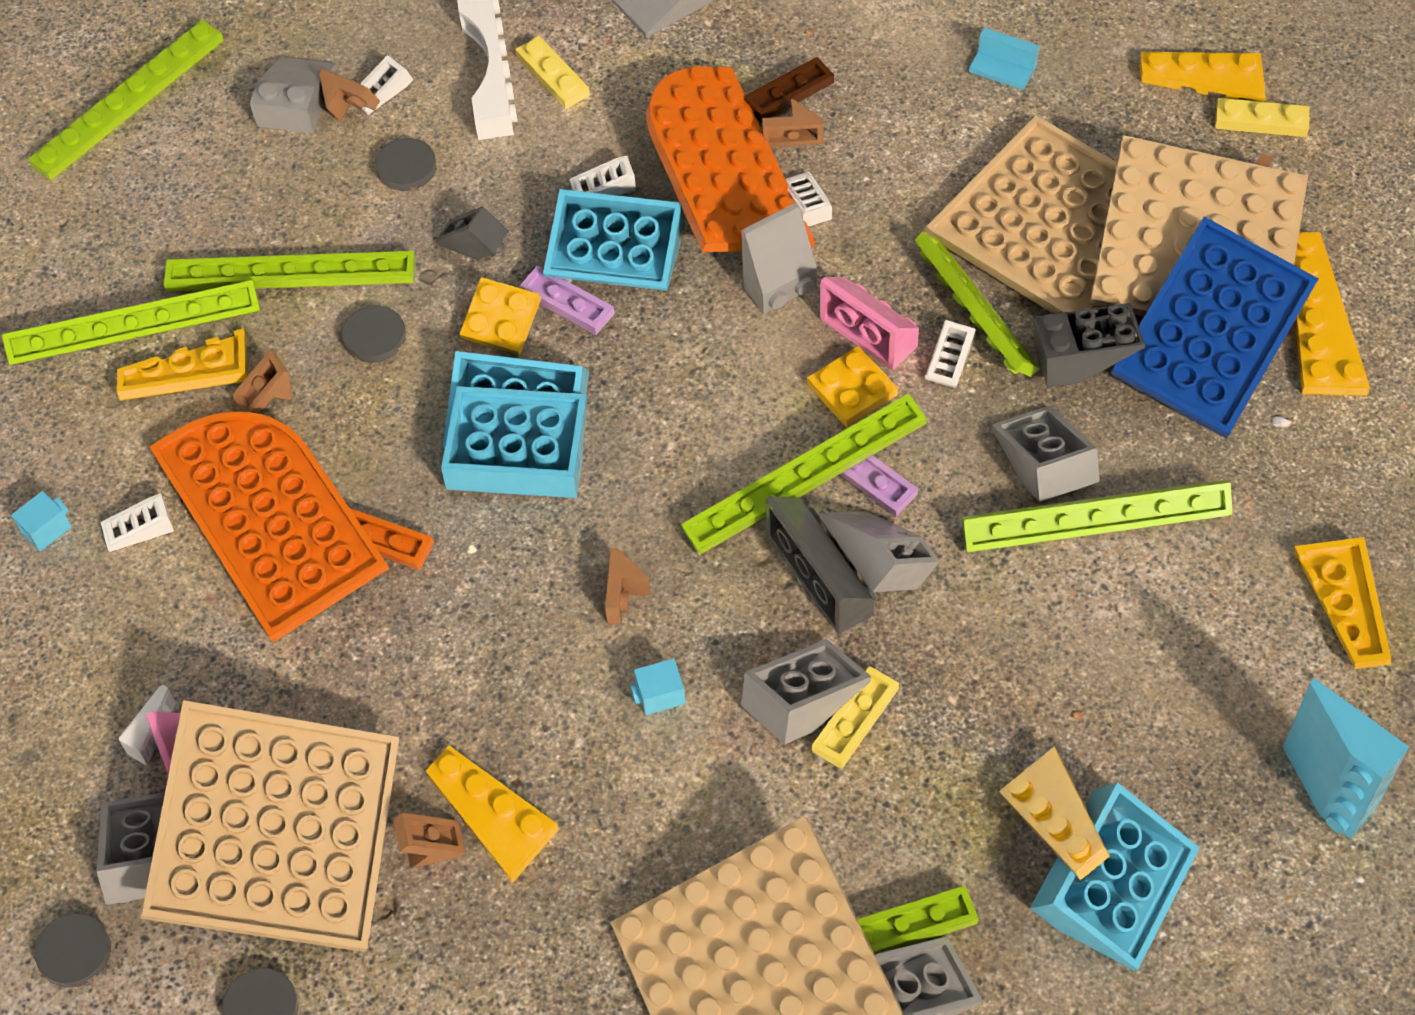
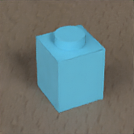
M43 491L10 515L20 533L39 552L71 528L66 514L69 513L67 507L59 498L55 497L52 500Z
M674 658L634 669L635 683L630 684V689L635 705L641 703L645 715L686 704L684 686Z

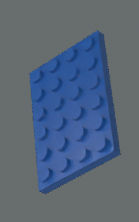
M1204 216L1139 324L1145 348L1116 363L1111 374L1227 438L1319 278Z

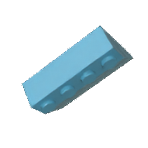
M560 189L543 275L545 277L667 291L679 253L685 223L681 204L671 201Z
M455 351L442 448H445L457 386L586 394L589 370L583 366Z
M457 386L441 466L446 490L577 498L582 468L587 394Z
M1315 678L1309 683L1283 745V750L1320 817L1326 820L1327 825L1333 831L1344 834L1350 839L1353 838L1376 811L1409 749L1408 745Z
M1117 782L1094 789L1085 805L1110 857L1081 880L1057 857L1030 909L1058 931L1135 971L1139 969L1200 847Z

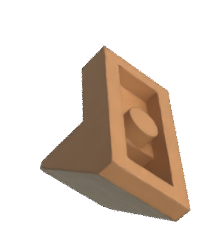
M321 69L319 76L326 107L339 121L342 120L350 105L362 110L363 106L374 111L376 110L380 100L368 87Z
M791 99V117L762 118L763 136L770 147L823 144V119L796 100Z
M274 350L268 351L232 394L242 412L260 414L274 397L288 401L292 400L289 372Z
M611 548L605 610L608 624H621L622 611L628 612L629 595H650L649 578L618 548Z
M401 812L393 819L399 851L408 853L412 868L461 857L466 853L459 821Z

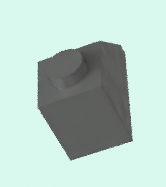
M482 206L450 219L435 242L439 246L479 260L489 255L493 257L499 253L504 246L502 241L509 231Z

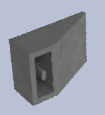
M1130 303L1034 317V347L1047 388L1081 383L1145 348V343Z

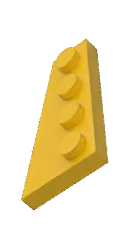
M1141 52L1140 72L1141 82L1178 90L1184 86L1196 90V93L1208 95L1210 91L1225 94L1226 99L1239 100L1240 97L1265 102L1261 53Z
M245 329L233 331L234 336L219 340L218 336L205 340L206 345L188 351L186 346L174 350L175 353L162 360L156 356L117 369V394L120 401L243 382L248 376L247 336Z
M1360 537L1295 546L1294 553L1354 669L1391 665L1390 650L1365 538Z
M449 745L426 770L429 780L452 809L463 819L465 825L482 843L491 858L498 863L511 883L518 878L559 830L557 823Z
M1054 746L1003 787L999 793L1081 880L1110 857L1087 812L1083 800L1074 786L1075 784L1059 752Z

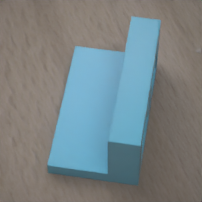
M984 27L979 38L978 53L969 67V72L1024 90L1037 67L1039 45Z

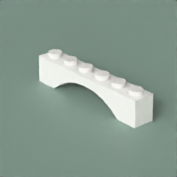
M457 0L462 31L482 47L489 59L486 76L479 89L472 96L478 140L514 135L512 123L518 122L515 104L509 105L508 101L514 100L512 83L505 82V78H511L508 60L502 61V57L507 56L505 39L498 38V35H504L501 17L495 18V14H500L499 1Z

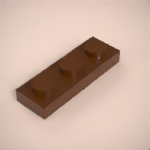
M815 57L745 95L744 100L762 123V118H771L791 107V99L800 102L833 84L834 74L818 57Z

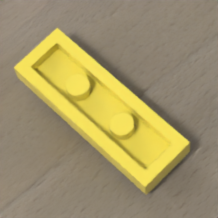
M540 36L515 49L516 57L565 109L590 96L589 87Z
M1218 98L1215 129L1307 137L1310 106Z
M871 666L865 671L871 676V682L833 715L812 744L813 753L840 769L845 766L899 690V683Z

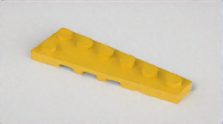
M1299 232L1294 265L1319 278L1294 321L1302 394L1367 396L1370 389L1369 382L1321 233Z

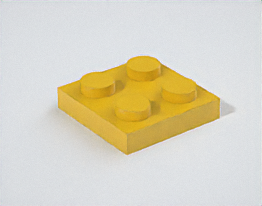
M481 277L459 335L462 339L521 355L542 298L538 293Z
M859 346L807 377V385L846 428L898 395V387Z

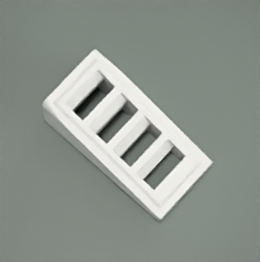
M387 55L360 84L368 87L371 91L373 89L378 90L374 95L380 100L377 106L379 108L406 88L413 81V78L404 67ZM364 106L362 108V111L367 115L374 111Z
M627 155L613 159L569 179L573 191L583 192V185L588 186L589 190L586 192L617 196L636 191L635 177ZM599 182L600 186L595 187L594 183Z
M809 171L785 178L788 183L787 190L791 198L800 206L803 221H806L808 227L832 219V206ZM809 189V191L797 194V192ZM813 196V198H809L803 201L801 200Z
M945 320L925 379L956 389L972 347L976 329ZM948 337L964 342L963 346L948 342ZM945 347L961 353L960 356L944 352L943 349ZM940 358H944L950 361L957 362V365L955 367L949 364L939 362ZM936 368L952 372V378L936 374Z
M162 494L149 497L101 522L109 552L174 531ZM144 519L145 523L139 525V520ZM132 523L133 529L127 532L126 525ZM119 527L121 535L115 538L113 529Z
M163 684L156 690L119 737V741L127 755L144 765L149 764L157 747L146 714L151 712H172L176 704L168 687Z

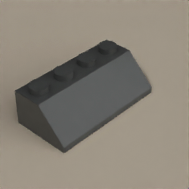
M779 496L766 498V532L768 537L838 635L873 616L874 601L876 600L874 592L861 582L857 576L856 568L839 552V546L835 538L823 530L816 511L812 507L808 509L801 498Z

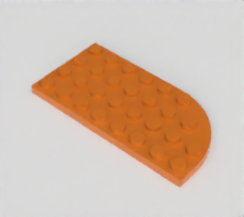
M693 66L669 74L654 89L646 111V122L650 137L702 252L742 251L741 230L796 203L787 190L788 183L767 140L763 136V131L753 110L744 100L745 94L732 67ZM804 221L812 249L813 245L815 244V239L806 221Z
M251 412L212 414L187 423L149 446L273 643L390 569L308 446L296 432L284 423L274 418Z

